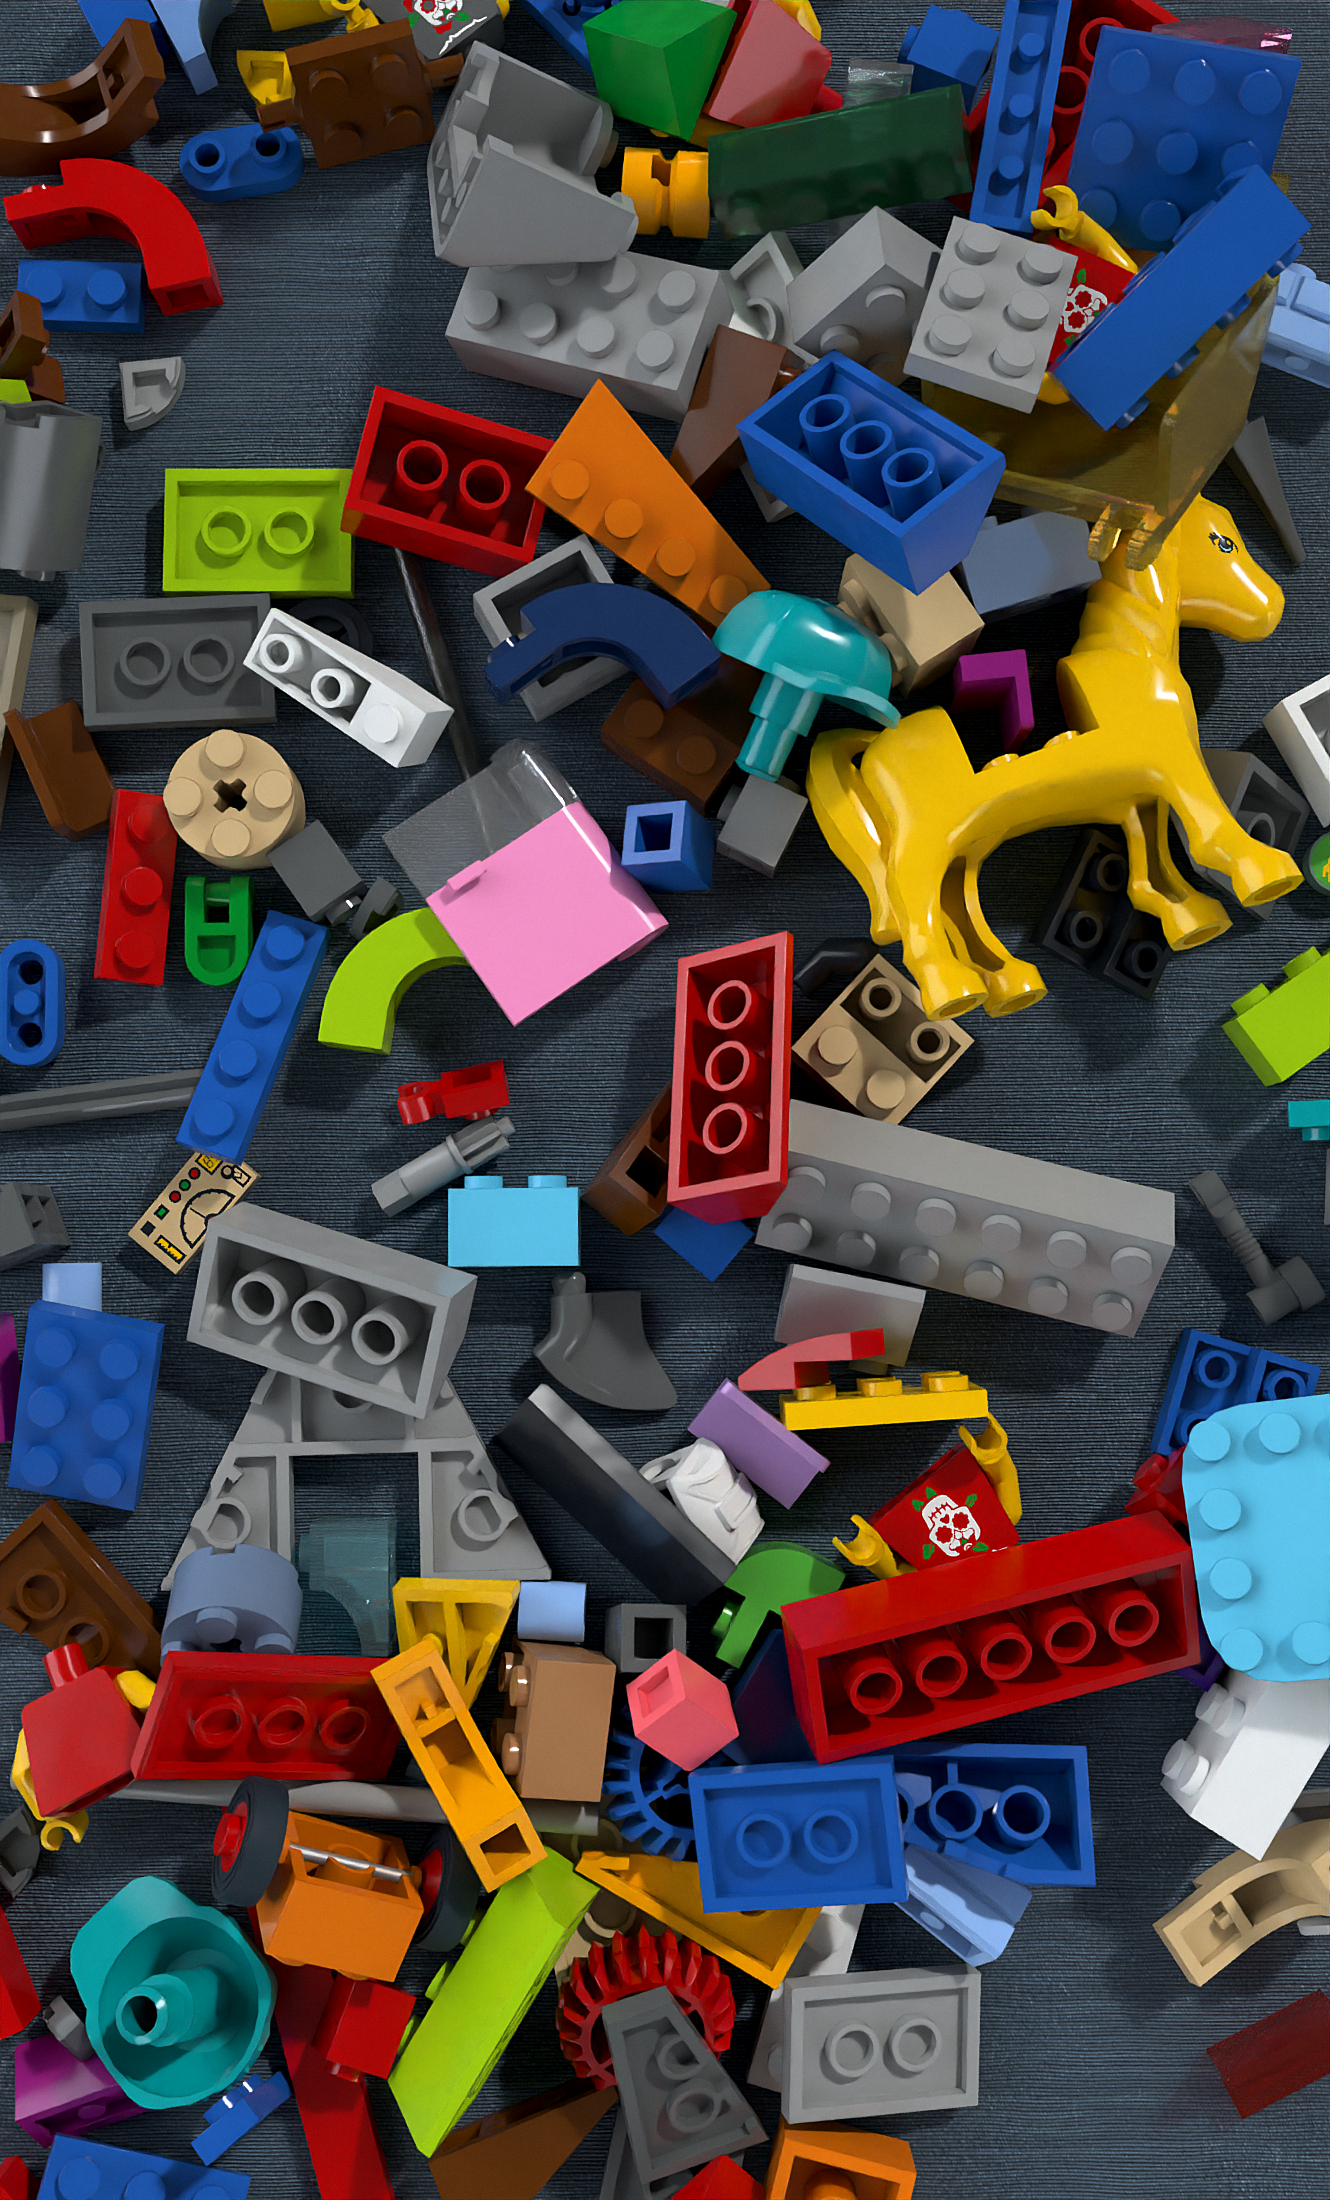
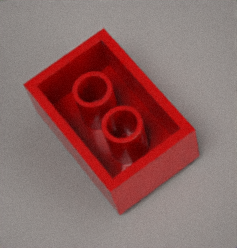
M376 385L343 507L340 531L501 579L531 563L533 560L546 505L524 489L556 441Z

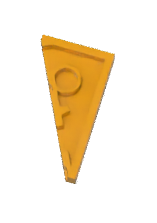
M584 1849L575 1865V1870L775 1990L779 1988L824 1907L704 1913L698 1859L692 1855H685L682 1861H673L667 1858L666 1854L660 1853L653 1856L644 1852Z

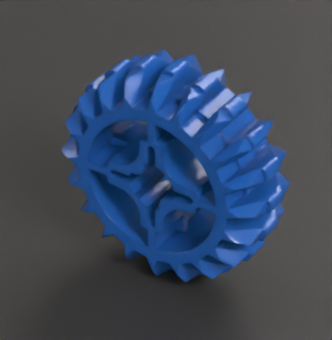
M624 1703L618 1704L615 1707V1712L624 1722L621 1730L609 1727L607 1740L615 1743L612 1754L606 1753L604 1767L611 1769V1775L603 1778L601 1793L604 1795L617 1794V1796L607 1805L605 1809L606 1816L614 1821L625 1819L620 1831L621 1836L631 1842L642 1837V1850L646 1853L656 1856L664 1848L667 1858L673 1861H682L689 1849L692 1855L697 1857L693 1816L680 1821H663L648 1805L658 1797L668 1800L677 1794L683 1803L691 1805L688 1776L691 1771H685L687 1775L685 1780L677 1778L675 1774L682 1768L653 1749L649 1768L639 1774L640 1760L645 1743L635 1737L630 1706ZM716 1752L697 1768L720 1767L724 1762L725 1767L734 1765Z

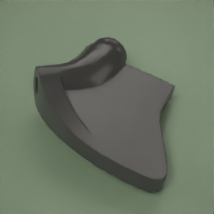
M583 1273L555 1274L551 1281L554 1297H550V1329L545 1338L531 1350L532 1355L545 1371L572 1393L598 1404L633 1410L672 1408L676 1404L678 1397L671 1381L647 1342L642 1322L641 1292L608 1291L586 1293V1277Z

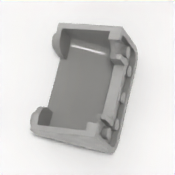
M475 40L438 124L427 159L428 187L436 257L458 267L606 262L611 260L616 252L624 254L632 244L638 227L639 219L635 213L633 200L630 196L619 191L611 197L599 193L594 177L598 167L605 169L609 165L618 144L619 133L612 130L613 115L610 104Z

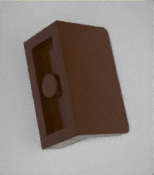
M74 699L31 719H27L15 708L3 713L6 724L52 829L69 841L74 842L109 827L112 795L117 788L93 732H89L84 726L82 706Z

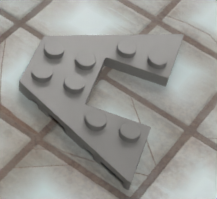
M268 1368L250 1400L252 1403L234 1440L230 1441L212 1478L211 1487L201 1508L194 1515L190 1524L191 1528L168 1575L164 1577L161 1583V1591L171 1590L175 1571L183 1559L199 1549L214 1546L213 1555L234 1553L235 1544L259 1546L281 1555L295 1567L293 1456L418 1452L421 1578L551 1579L552 1568L448 1376L443 1383L429 1416L423 1420Z

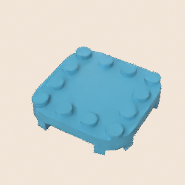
M1330 1394L1240 1404L1215 1412L1206 1421L1198 1423L1192 1429L1189 1442L1183 1453L1182 1486L1200 1608L1210 1642L1228 1666L1256 1680L1286 1683L1330 1679Z

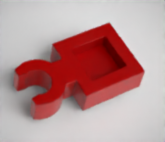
M503 1059L441 1073V1080L433 1082L417 1081L398 1087L400 1098L397 1099V1104L403 1125L423 1122L442 1113H446L447 1119L463 1116L467 1120H478L495 1114L502 1106L510 1105L509 1084Z

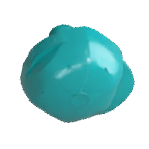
M778 590L753 592L731 609L711 639V642L718 651L765 672L749 708V712L755 714L756 717L740 754L735 759L739 768L769 782L781 780L779 776L797 735L801 734L807 737L824 698L869 717L892 730L899 723L901 714L888 702L892 682L889 651L874 632L852 616L844 613V610L817 598L813 599Z
M149 1875L132 1880L78 1931L70 1949V1964L75 1984L87 2009L85 2029L92 2047L109 2073L130 2099L140 2107L148 2109L185 2106L202 2100L208 2102L209 2097L214 2094L219 2095L225 2091H231L232 2086L249 2073L250 2068L260 2056L270 2036V2022L277 2002L278 1980L260 1949L234 1918L222 1909L202 1906L194 1897L172 1881L156 1875Z

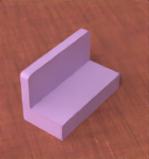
M727 1377L687 1427V1430L697 1438L704 1437L714 1442L736 1469L743 1472L746 1477L788 1510L818 1471L824 1473L831 1464L823 1453L794 1430L787 1431L780 1419L746 1392L739 1391V1387Z

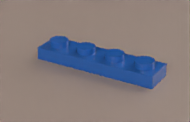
M1072 0L1005 1L968 220L986 224L996 230L1030 240L1033 234L1034 226L1031 223L1030 217L1031 212L1037 210Z
M269 909L175 1139L180 1147L241 1167L333 937L328 927Z

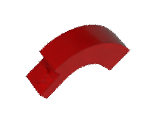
M75 158L62 160L59 162L64 185L55 187L50 185H34L26 188L22 194L3 197L7 221L26 250L90 236L117 238L138 249L143 254L150 291L164 317L224 304L215 264L188 209L164 184L137 168L105 159Z

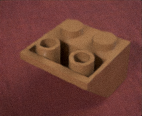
M513 1634L511 1652L502 1653L498 1668L499 1692H505L503 1717L494 1718L492 1723L490 1752L497 1759V1764L502 1770L503 1775L507 1777L520 1797L600 1802L616 1665L602 1652L554 1641L518 1639V1634Z

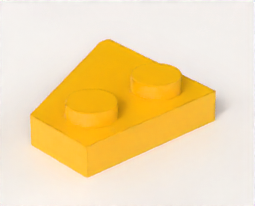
M401 1577L392 1588L399 1652L402 1653L430 1637L469 1710L478 1696L521 1591L520 1580Z

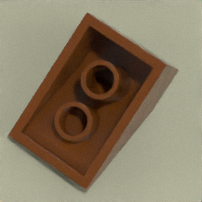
M693 612L689 617L711 640L717 629ZM720 652L722 657L718 673L668 711L664 709L643 680L637 676L600 728L602 747L678 800H686L703 817L706 816L739 769L735 759L738 758L756 717L755 714L749 712V708L765 674L764 671Z

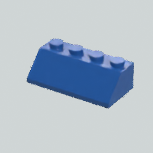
M835 349L736 425L758 485L916 596L920 595L969 555L1007 465L1003 453Z

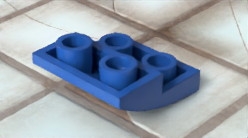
M1184 1327L1149 1450L1168 1456L1188 1444L1189 1436L1194 1426L1202 1421H1206L1218 1411L1240 1404L1314 1396L1322 1367Z

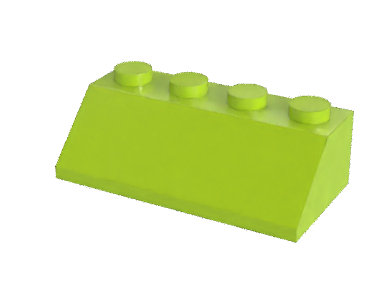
M542 1841L541 1843L548 1857L496 1888L495 1890L498 1894L488 1911L481 1906L474 1911L470 1924L459 1942L466 1948L456 1965L447 1960L438 1971L425 1993V1996L433 2001V2004L424 2019L415 2015L410 2020L400 2042L397 2054L401 2058L387 2081L418 2150L428 2158L433 2155L475 2101L602 1888L598 1883L576 1871L575 1864Z

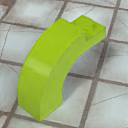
M430 907L417 909L385 922L363 938L347 955L338 968L325 998L318 1035L319 1042L332 1048L390 1056L397 1010L403 996L412 984L426 973L441 967L451 965L471 966Z

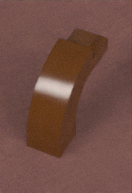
M126 17L98 57L84 70L69 78L54 83L33 86L0 83V176L33 177L61 173L59 161L75 158L106 159L129 147L152 129L160 120L153 96L165 82L166 77L163 59L157 51L148 21Z

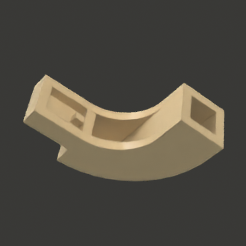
M1330 1818L1300 1823L1277 1832L1260 1861L1242 1849L1227 1856L1195 1878L1192 1882L1197 1890L1152 1925L1189 1982L1201 1987L1251 1945L1283 1925L1310 1916L1323 1915L1330 1917Z

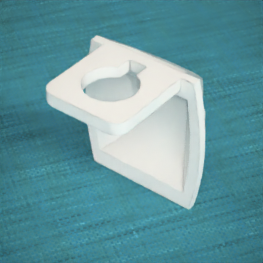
M704 1437L698 1438L690 1446L648 1462L639 1470L657 1490L662 1491L668 1488L677 1508L735 1563V1566L745 1555L765 1524L764 1520L760 1517L759 1508L756 1503L758 1496L744 1473H737L731 1462L725 1457L723 1451L714 1442Z

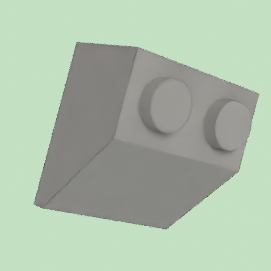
M788 1264L773 1339L778 1342L787 1343V1346L807 1339L830 1334L883 1328L885 1354L849 1360L848 1369L886 1376L888 1364L905 1366L924 1304L926 1290L798 1264Z

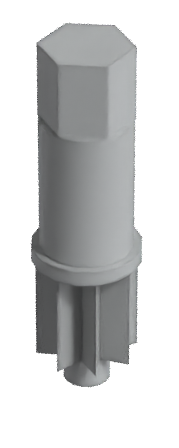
M492 1115L479 1119L457 1133L445 1137V1142L371 1185L373 1194L382 1210L389 1217H392L464 1173L467 1175L474 1172V1169L510 1149L511 1146L507 1141V1137L514 1134L516 1129L508 1116L499 1121H496Z

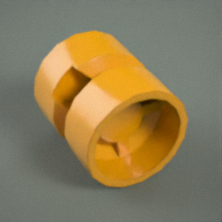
M625 148L621 193L630 196L633 200L635 213L639 219L636 234L656 236L662 226H667L674 237L708 239L713 153L679 150L672 160H666L660 149Z

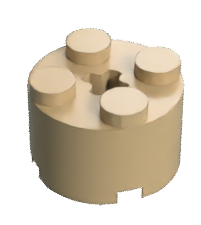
M222 729L194 743L175 763L164 789L163 800L177 833L203 858L224 870H261L273 866L266 855L305 827V800L300 781L272 746L252 735ZM236 795L247 801L245 808L240 812L228 805L230 800Z

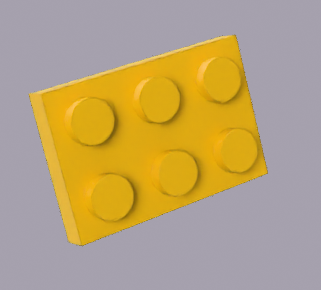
M960 1371L921 1373V1385L902 1386V1380L895 1379V1375H880L856 1378L857 1389L836 1390L835 1384H831V1380H829V1383L793 1389V1394H779L780 1418L787 1431L989 1417L987 1390L968 1381V1375H960Z

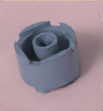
M235 1544L234 1553L213 1555L214 1546L206 1547L191 1553L178 1565L173 1578L161 1637V1667L164 1664L168 1650L296 1655L304 1592L298 1584L299 1573L287 1559L259 1546Z

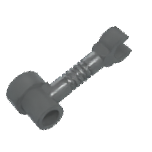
M1208 1169L1187 1182L1199 1203L1215 1222L1222 1235L1227 1238L1226 1241L1230 1243L1233 1252L1237 1254L1240 1263L1244 1264V1269L1255 1284L1256 1288L1246 1293L1245 1296L1256 1315L1266 1327L1297 1308L1305 1312L1326 1299V1294L1319 1281L1300 1256L1296 1255L1276 1268L1273 1266L1268 1256L1263 1253L1264 1250L1260 1248V1244L1256 1242L1257 1239L1253 1237L1250 1228L1246 1227V1222L1240 1215L1236 1204L1214 1169L1212 1171Z

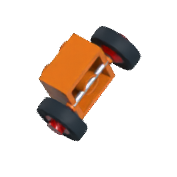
M248 1776L241 1782L232 1797L226 1813L219 1822L214 1838V1858L211 1877L213 1896L224 1903L241 1907H252L256 1904L264 1953L272 1955L280 1962L291 1966H302L308 1963L335 1969L342 1975L354 1980H366L371 1977L394 1982L410 1942L418 1947L433 1951L452 1950L460 1942L470 1924L481 1887V1880L450 1824H439L432 1829L421 1846L415 1864L410 1866L402 1838L289 1811L287 1787L276 1780L260 1776Z

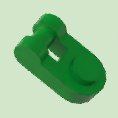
M252 875L231 876L230 882H210L208 876H188L186 879V964L192 975L209 987L224 989L240 983L253 951L255 885ZM211 907H229V923H209Z

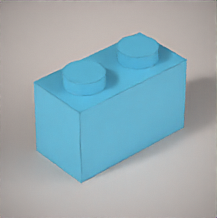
M560 1175L528 1176V1188H503L502 1176L464 1177V1188L448 1189V1267L581 1266V1190L578 1187L567 1188V1176Z

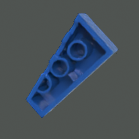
M1258 164L1231 172L1215 189V192L1222 199L1218 203L1211 200L1198 212L1191 214L1175 231V236L1172 239L1175 246L1166 255L1162 251L1147 262L1122 290L1126 296L1117 305L1111 302L1103 308L1045 370V373L1097 429L1107 431L1114 423L1120 430L1128 426L1150 403V399L1144 393L1164 374L1169 380H1172L1184 371L1201 352L1195 343L1214 324L1222 330L1233 322L1252 301L1246 292L1265 273L1271 279L1278 276L1303 251L1304 248L1298 240L1312 225Z

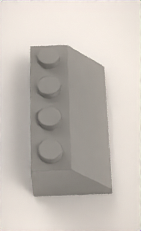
M242 1201L208 1220L186 1340L425 1420L434 1406L465 1337L478 1276Z

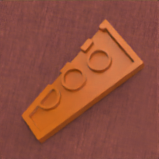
M598 378L524 490L718 629L735 605L753 592L770 590L771 586Z

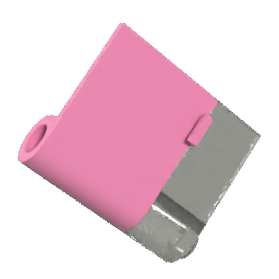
M520 737L509 741L499 748L490 758L493 764L381 836L382 841L514 1027L617 958L618 961H622L640 951L669 927V923L639 881L621 866V856L539 741L532 740L524 743Z

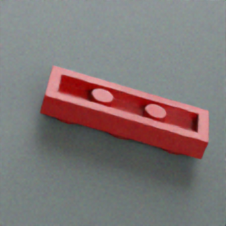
M117 789L113 792L94 979L149 987L163 986L178 833L170 820L163 796L125 789Z

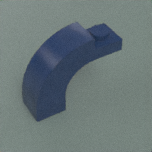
M583 583L551 591L521 607V628L527 636L522 640L518 635L511 636L495 647L487 657L489 664L483 668L486 688L499 705L503 706L557 665L577 657L601 656L618 661L633 670L647 685L664 709L668 711L718 673L722 655L701 628L682 610L667 600L631 586L613 583Z

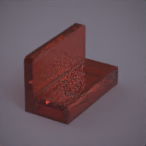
M1320 1989L1205 2049L1235 2109L1242 2119L1330 2073V2000Z

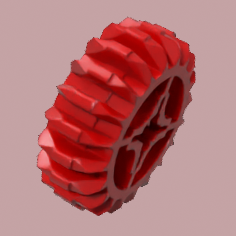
M642 1924L638 1935L631 1938H625L616 1929L611 1941L612 1944L609 1946L592 1940L590 1950L588 1951V1958L573 1957L572 1967L569 1970L570 1975L561 1979V1986L558 1990V2007L555 2008L556 2029L559 2030L560 2047L564 2051V2058L572 2060L577 2077L586 2078L591 2076L597 2090L602 2091L612 2085L617 2086L600 2007L664 1985L667 1986L718 2060L722 2051L730 2049L736 2009L734 1997L732 1996L731 1981L729 1976L726 1975L725 1967L719 1966V1960L713 1952L708 1949L701 1950L700 1945L690 1938L686 1937L677 1942V1938L670 1926L660 1936H650Z

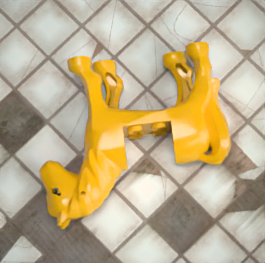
M1193 470L1184 474L1172 502H1165L1144 520L1127 525L1116 543L1107 549L1098 562L1102 578L1088 589L1086 604L1079 621V638L1071 648V655L1059 659L1056 665V682L1061 706L1069 728L1068 732L1055 736L1043 746V749L1019 757L1017 754H1006L997 757L987 763L982 768V771L976 774L950 717L940 705L917 711L900 719L897 727L893 730L888 727L884 731L842 728L821 732L811 748L810 760L807 765L805 790L815 821L830 849L856 878L869 898L872 916L870 934L874 943L885 946L902 940L903 963L914 976L920 988L923 1009L927 1018L933 1022L958 1017L983 1004L987 1015L992 1018L1007 1016L1030 1007L1042 1000L1048 993L1036 966L1014 958L999 939L991 932L980 907L977 881L983 861L1006 840L1046 827L1088 823L1121 825L1126 836L1129 853L1130 874L1127 894L1134 909L1150 913L1161 919L1164 935L1174 951L1190 949L1206 943L1223 934L1233 923L1220 901L1196 891L1183 879L1174 865L1168 847L1167 836L1170 804L1182 820L1189 839L1190 854L1196 863L1218 870L1231 877L1233 890L1244 907L1259 906L1278 899L1296 889L1305 880L1289 853L1251 838L1240 827L1220 796L1200 750L1197 718L1191 689L1182 676L1179 665V626L1209 629L1240 643L1261 642L1272 635L1280 622L1285 598L1281 587L1247 552L1230 512L1226 508L1201 497L1197 476ZM863 753L858 770L851 760L855 755Z

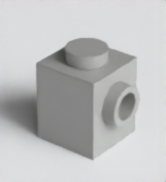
M750 774L743 788L732 784L720 807L717 818L726 823L717 839L716 851L772 879L806 812L809 799L799 795L801 787L782 775L779 776L781 780L769 782Z

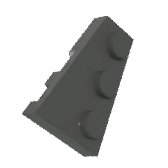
M666 1985L600 2007L634 2164L642 2185L713 2160L720 2155H727L769 2140L761 2120Z

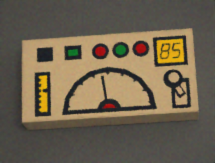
M195 1152L129 1231L128 1235L174 1274L181 1275L204 1246L208 1220L241 1203L262 1176L244 1161L240 1167Z

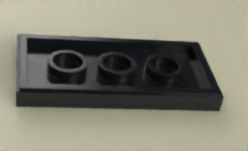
M541 1383L491 1438L497 1446L663 1604L686 1605V1610H688L724 1585L737 1569L735 1563L547 1384Z

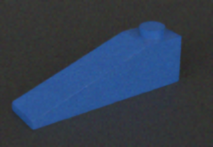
M904 1742L848 1757L893 1755L904 1842L1024 1886H1096L1086 1746Z

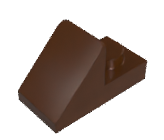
M15 290L0 316V379L25 380L31 401L47 400L63 405L66 398L61 365L56 359L46 356L49 348L50 334L43 325L40 299Z

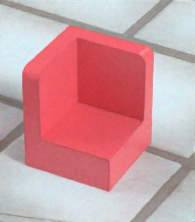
M676 1648L626 1686L635 1737L685 1771L694 1770L739 1736L727 1686Z

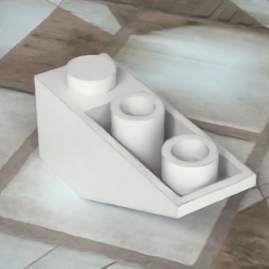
M271 608L243 662L244 665L396 768L425 763L454 712L453 708L404 675L277 608Z

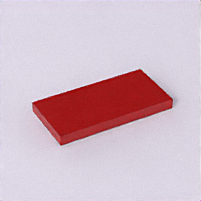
M168 1650L130 1761L135 1780H244L248 1776H260L272 1780H386L402 1734L370 1671L392 1658Z

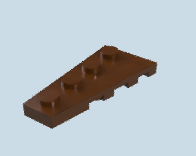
M54 1498L42 1503L0 1544V1621L20 1635L26 1631L52 1650L72 1643L81 1644L90 1671L103 1665L126 1668L128 1671L137 1670L157 1683L162 1669L160 1666L162 1653L161 1637L165 1622Z

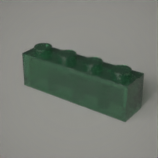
M961 84L708 136V197L724 241L866 213L875 206L887 209L973 192L970 129Z

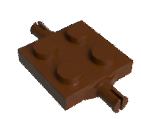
M404 18L285 49L292 76L290 91L292 98L261 106L256 105V111L263 134L300 124L301 130L311 140L317 163L321 170L432 141L436 132L431 113L432 89L456 83L465 63L461 52L457 55L425 63L424 56L415 46L409 19Z

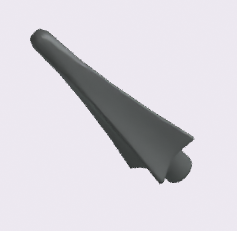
M1233 403L1216 413L1225 437L1213 445V447L1235 473L1263 512L1291 561L1296 565L1302 564L1306 560V554L1284 496L1264 415L1249 423L1240 403Z

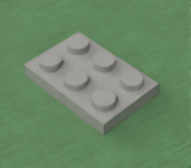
M954 216L902 372L1031 414L1039 394L1078 256L1057 250L1047 244H1039L996 230L986 224L975 223Z
M966 1963L784 1978L781 2113L787 2122L795 2124L977 2106L979 2093L981 1973L975 1967Z

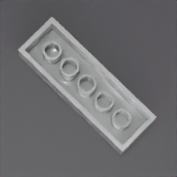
M791 1099L789 1104L787 1187L768 1215L760 1216L754 1244L1134 1338L1175 1247V1193Z

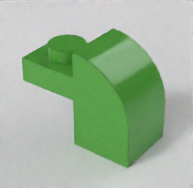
M770 1541L750 1547L736 1565L737 1569L724 1584V1586L741 1595L737 1602L726 1598L710 1629V1634L718 1637L715 1643L716 1657L739 1669L768 1611L771 1610L781 1615L780 1606L837 1592L846 1577L842 1566L804 1546L792 1542Z

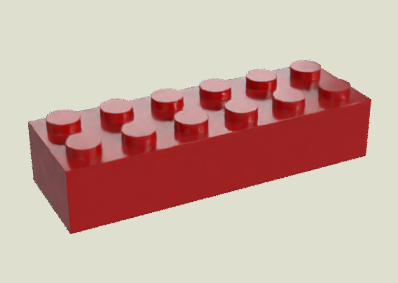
M1158 1509L780 1606L796 1717L819 1765L1201 1663L1192 1548Z

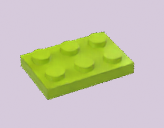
M165 469L163 592L168 598L269 593L271 599H310L314 597L354 599L355 535L340 531L343 507L353 469Z

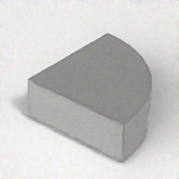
M181 356L119 363L124 421L130 431L139 430L159 421L173 408L181 395L186 374L185 364Z

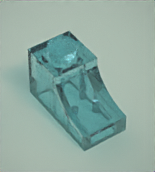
M320 1516L310 1523V1533H302L300 1536V1572L309 1573V1590H323L329 1593L349 1612L359 1634L362 1657L389 1656L396 1647L397 1631L392 1588L397 1583V1516Z

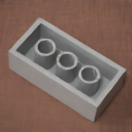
M626 251L624 254L616 252L612 259L606 262L469 267L446 329L445 337L468 371L585 399L599 378L624 409L683 423L718 324L729 327L735 310L719 271Z

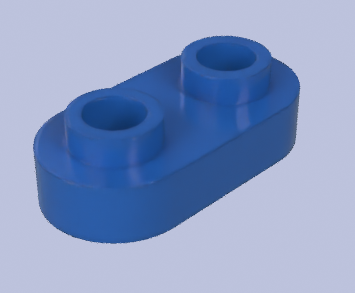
M260 123L204 132L192 137L184 145L180 153L179 167L193 195L206 202L219 203L290 189L303 175L305 157L299 139L291 128L285 127L263 134ZM266 147H280L279 151L273 156L266 157L261 155ZM211 156L219 157L215 165L211 167L201 166V162Z
M33 939L15 941L9 944L0 954V1053L12 1063L31 1068L41 1067L50 1063L57 1057L63 1047L65 1037L66 977L65 965L58 952L52 947ZM40 963L43 968V976L39 982L29 985L25 977L26 971L32 964ZM38 1025L42 1031L41 1041L36 1046L29 1048L24 1040L25 1033L31 1026Z

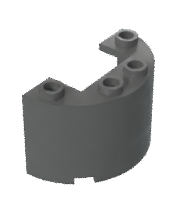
M0 400L1 569L17 570L16 572L19 575L33 580L54 581L56 571L81 568L103 418L47 400L15 404Z

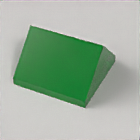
M622 0L583 23V32L599 99L610 104L613 117L690 141L738 13L730 8L701 0Z

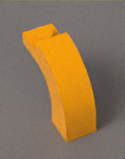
M431 1638L424 1639L371 1670L370 1673L390 1709L391 1715L487 1892L490 1893L548 1857L522 1803L506 1780L482 1738Z

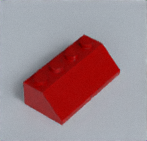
M788 931L678 959L667 1203L711 1225L768 1215L787 1187L794 936Z

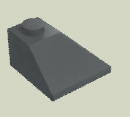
M1200 747L1210 776L1220 796L1240 827L1251 838L1287 852L1293 857L1312 808L1311 805L1254 754ZM1170 804V817L1194 871L1257 920L1268 921L1276 899L1259 906L1244 907L1233 890L1231 877L1218 870L1196 863L1190 854L1189 839L1182 820Z

